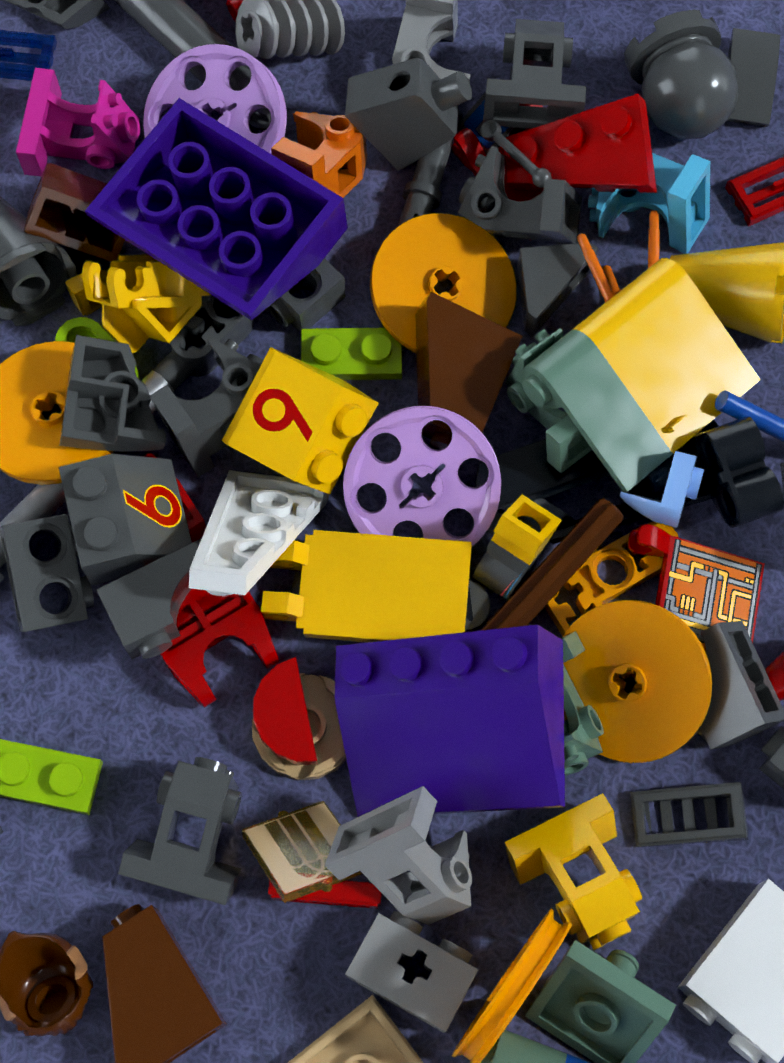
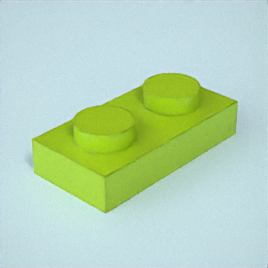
M385 328L301 329V361L342 380L402 379V344L396 341Z
M0 739V797L90 815L103 762L101 759Z

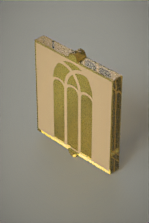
M324 801L290 813L280 811L278 817L242 829L244 841L284 903L321 889L325 892L331 891L332 885L363 874L359 871L338 880L325 867L338 827L341 824Z

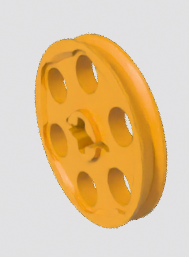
M551 908L489 995L453 1051L452 1057L464 1055L470 1060V1063L482 1062L561 946L572 926L570 921L561 925L554 920V910Z

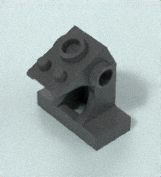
M516 19L515 33L505 32L502 63H511L510 80L487 78L483 123L487 120H494L503 127L532 129L584 111L586 86L561 84L562 67L570 68L573 50V38L564 37V22ZM519 103H521V104H533V105H546V106H548V107H547V108H542V107L519 106Z
M492 146L487 156L478 155L475 165L480 167V170L476 177L471 176L466 181L459 196V203L462 204L458 211L460 215L495 237L553 241L556 244L577 243L582 196L566 180L545 179L544 190L532 200L521 202L510 200L504 187L507 156L501 154L497 147Z
M213 337L207 339L217 355V358H215L216 362L223 371L220 386L209 396L199 400L181 399L174 395L168 385L149 395L170 437L197 477L215 467L210 456L227 446L222 442V439L263 362V359L254 354H249L246 358L236 352L239 346L232 339H228L225 344Z
M195 757L193 765L178 761L174 773L166 771L157 794V803L164 805L155 843L136 839L123 852L118 874L226 905L236 890L241 868L216 862L215 853L222 823L231 825L234 823L241 802L242 792L238 791L239 787L233 778L234 772L227 770V766L220 762L203 757ZM180 812L207 819L200 848L173 841Z

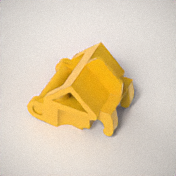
M145 253L140 255H119V260L111 261V268L107 272L106 283H103L100 279L101 267L98 263L86 261L82 268V280L86 299L102 304V326L117 342L129 344L132 353L137 352L148 338L170 343L202 306V296L211 295Z

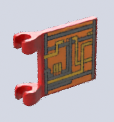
M649 524L642 525L638 530L630 532L628 549L631 552L663 557L655 605L663 607L684 621L695 633L705 652L706 647L701 632L721 622L742 621L753 643L765 563L672 536L664 530Z

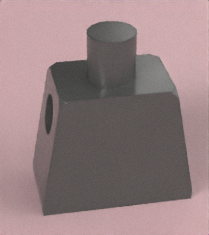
M414 58L349 78L345 117L399 171L454 138L457 133L458 105L472 98V89L467 77L461 71L440 79L423 59Z

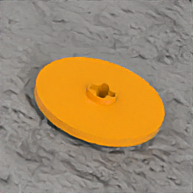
M433 213L421 215L404 222L384 240L376 253L371 267L370 293L376 314L385 329L396 341L416 353L415 315L419 306L430 292L506 328L515 307L516 279L505 250L489 232L466 218L452 214ZM448 278L453 284L452 288L449 290V293L445 291L439 295L434 289L438 280L442 282Z
M52 341L35 344L16 352L0 364V470L14 479L38 485L62 483L59 467L109 455L113 452L59 446L74 342ZM54 404H58L61 413H52L49 420H45L42 415L43 410L51 411Z
M619 600L589 610L566 630L563 637L576 631L585 648L584 652L563 664L584 706H592L601 720L604 734L599 736L598 739L603 752L599 755L627 763L650 762L672 754L696 734L710 706L712 673L701 642L690 627L678 616L652 603L637 600ZM633 669L637 672L635 681L642 685V689L637 688L628 694L624 691L626 682L619 678V674L623 675ZM564 710V721H565V720H567V715H566V712H565V710Z

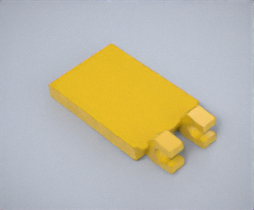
M314 530L313 535L305 534L304 543L294 540L270 567L300 570L299 595L290 592L263 591L261 613L264 614L265 619L295 621L296 629H303V634L306 638L377 642L465 632L472 542Z

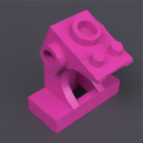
M35 67L16 154L25 175L42 176L48 156L86 160L94 167L110 169L114 167V164L126 162L134 152L136 140L140 135V118L122 99L121 94L116 93L105 80L99 81L98 102L93 105H80L61 99L62 92L54 70ZM74 125L92 127L94 135L85 139L72 138Z

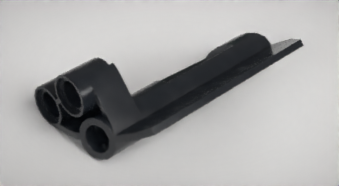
M746 416L721 426L715 420H712L677 450L697 456L695 467L704 469L697 499L686 498L684 507L712 499L725 523L731 528L782 511L784 508L780 484L773 471L765 465V446L762 435L751 417ZM546 439L496 456L501 474V494L497 511L503 514L523 494L562 520L549 540L552 544L559 543L582 518L574 520L567 513L544 499L605 477L612 478V476L593 450L560 473L547 461ZM674 453L631 488L629 492L662 501ZM480 461L478 464L475 487L482 485L489 475V470L483 461ZM626 503L616 505L623 515V520L618 526L647 518ZM528 516L518 517L519 520L538 532L541 531L539 524L533 518Z

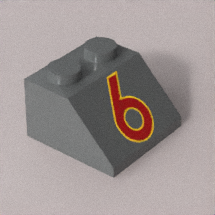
M109 454L59 467L81 569L92 586L117 580L192 543L171 459Z

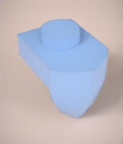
M675 451L662 501L622 491L620 492V497L626 504L643 516L657 523L677 528L686 498L697 499L704 469L695 467L697 456Z

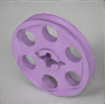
M209 44L198 46L182 53L161 71L153 83L146 100L143 117L145 138L158 124L162 113L172 107L178 98L210 117V113L213 110L222 114L218 122L272 154L271 147L282 137H285L287 111L284 95L279 83L264 64L249 53L233 46ZM202 65L206 72L203 85L196 90H188L185 84L187 72L194 66ZM239 66H249L251 70L250 83L246 88L234 91L230 85L232 72ZM260 108H267L271 113L269 127L262 133H252L249 127L251 115Z
M434 406L406 407L383 416L373 423L358 439L345 467L343 481L344 499L348 514L359 533L393 536L395 526L407 520L413 521L421 527L423 538L472 542V546H474L484 536L495 518L501 494L500 468L495 452L487 438L473 423L463 416ZM433 420L443 421L450 427L452 432L450 444L440 450L428 447L422 439L423 427ZM390 433L397 437L401 445V452L398 458L390 462H383L374 456L371 444L373 438L378 434ZM469 458L482 460L489 470L487 480L478 487L465 485L458 476L459 466ZM441 464H445V467L436 474L435 480L432 483L431 488L435 492L434 495L429 497L427 494L421 493L417 497L413 496L404 506L400 505L409 496L414 484L410 478L412 474L416 473L418 476L424 477L428 473L432 474ZM367 483L380 485L387 495L385 506L378 511H368L361 507L357 499V493L361 486ZM452 509H465L471 514L474 526L470 533L458 537L446 530L443 520L445 515Z

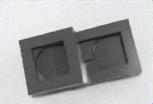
M738 28L732 29L728 59L736 68L739 96L735 111L726 121L764 127L769 126L777 77L780 34Z

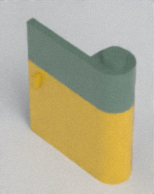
M661 258L525 366L523 369L525 380L522 382V387L528 398L537 406L543 407L546 405L551 409L563 408L623 492H628L722 413L715 408L716 398L722 391L726 390L741 397L761 379L686 271L675 261L669 258Z

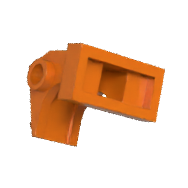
M296 111L293 116L294 122H296L298 143L282 137L271 147L272 155L344 198L363 179L367 161L366 137L345 115L332 116L318 114L317 112Z

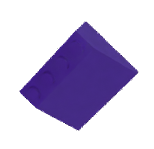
M178 98L85 210L87 216L251 321L318 267L348 229L344 199L180 98Z
M539 625L336 646L335 704L358 817L422 786L437 800L434 814L565 807L563 640Z

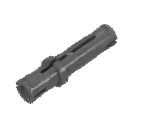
M459 109L457 118V130L459 123L462 121L463 114ZM453 139L418 160L413 179L406 183L403 191L405 205L398 226L412 218L432 214V210L439 207L442 198L439 187L454 142Z

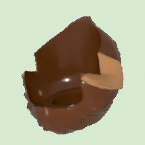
M10 932L0 950V1010L4 1019L16 1025V1029L23 1031L25 1036L65 1035L69 1030H72L77 1025V1021L82 1018L85 1004L88 1002V997L93 988V981L87 970V962L79 949L57 934Z

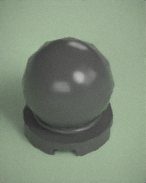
M694 9L676 12L653 22L656 31L640 43L634 37L624 52L625 64L631 78L642 85V97L646 101L648 117L658 130L678 139L704 138L720 129L735 111L739 96L736 68L726 54L719 49L721 33L713 17L704 19L700 10Z

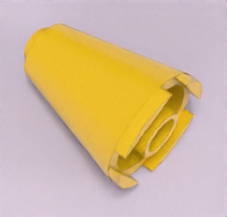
M784 242L670 256L671 260L675 261L686 271L723 326L770 343H783Z

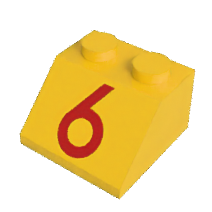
M270 347L222 442L295 482L330 495L346 466L354 445L362 436L379 403L346 381Z

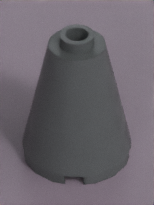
M0 196V319L12 320L15 326H26L56 311L65 303L66 300L62 295L67 289L65 282L77 275L76 265L68 252L59 244L24 232L26 217Z

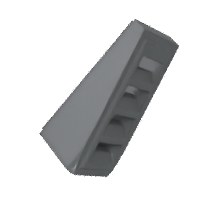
M741 782L630 792L636 847L749 840ZM715 798H726L730 828H719ZM704 799L707 830L696 829L693 800ZM671 801H682L684 832H674ZM660 802L663 829L661 834H652L649 803ZM645 815L651 833L649 835L646 832Z

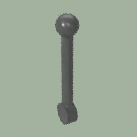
M485 121L480 128L482 137L489 142L495 141L532 175V181L535 186L544 188L545 179H552L549 170L538 168L501 134L502 129L496 121Z

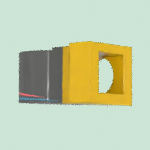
M522 494L499 519L493 530L495 533L486 548L487 552L478 564L473 578L508 600L524 581L562 520ZM528 516L533 518L539 524L541 531L538 532L519 520L518 517Z

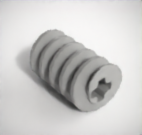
M243 0L236 17L235 34L238 48L249 53L254 58L258 54L261 58L270 59L275 54L278 57L286 58L292 53L294 56L302 57L308 52L310 55L317 56L321 55L324 51L327 54L333 55L340 51L344 43L345 26L341 8L336 0Z

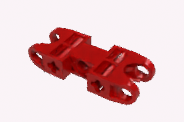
M150 452L142 456L157 458ZM177 479L193 543L203 536L206 524ZM191 589L183 600L177 616L176 626L181 636L171 640L172 646L160 654L172 675L204 708L217 700L203 677L207 672L204 666V653L212 646L229 636H235L242 639L248 646L253 647L266 669L280 662L261 610L249 591L246 595L216 596L208 593L206 590Z

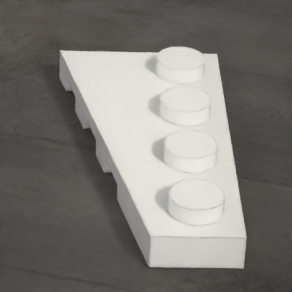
M229 470L190 566L189 588L206 590L208 593L216 596L246 595L327 504L329 494L295 482L287 477Z

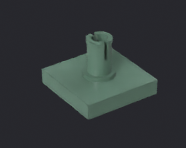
M575 940L535 997L525 1017L595 1063H636L667 1025L676 1004L635 979L639 963L630 953L616 949L611 951L605 959Z

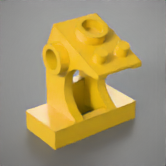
M603 793L504 842L510 866L519 884L522 885L544 873L548 874L564 899L555 905L563 924L569 921L572 923L568 933L570 935L577 933V938L581 944L589 941L593 950L631 932L627 921L640 912L636 902L642 900L640 889L628 869L619 872L603 846V843L617 837L614 810ZM586 854L593 861L600 876L575 887L563 864Z

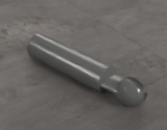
M114 0L175 58L198 46L209 44L232 46L183 0ZM202 65L192 67L189 71L204 83L206 78L205 68ZM245 65L237 67L232 72L230 85L234 91H240L247 87L251 80V70ZM267 108L256 110L250 117L249 125L257 130H267L271 122V113Z

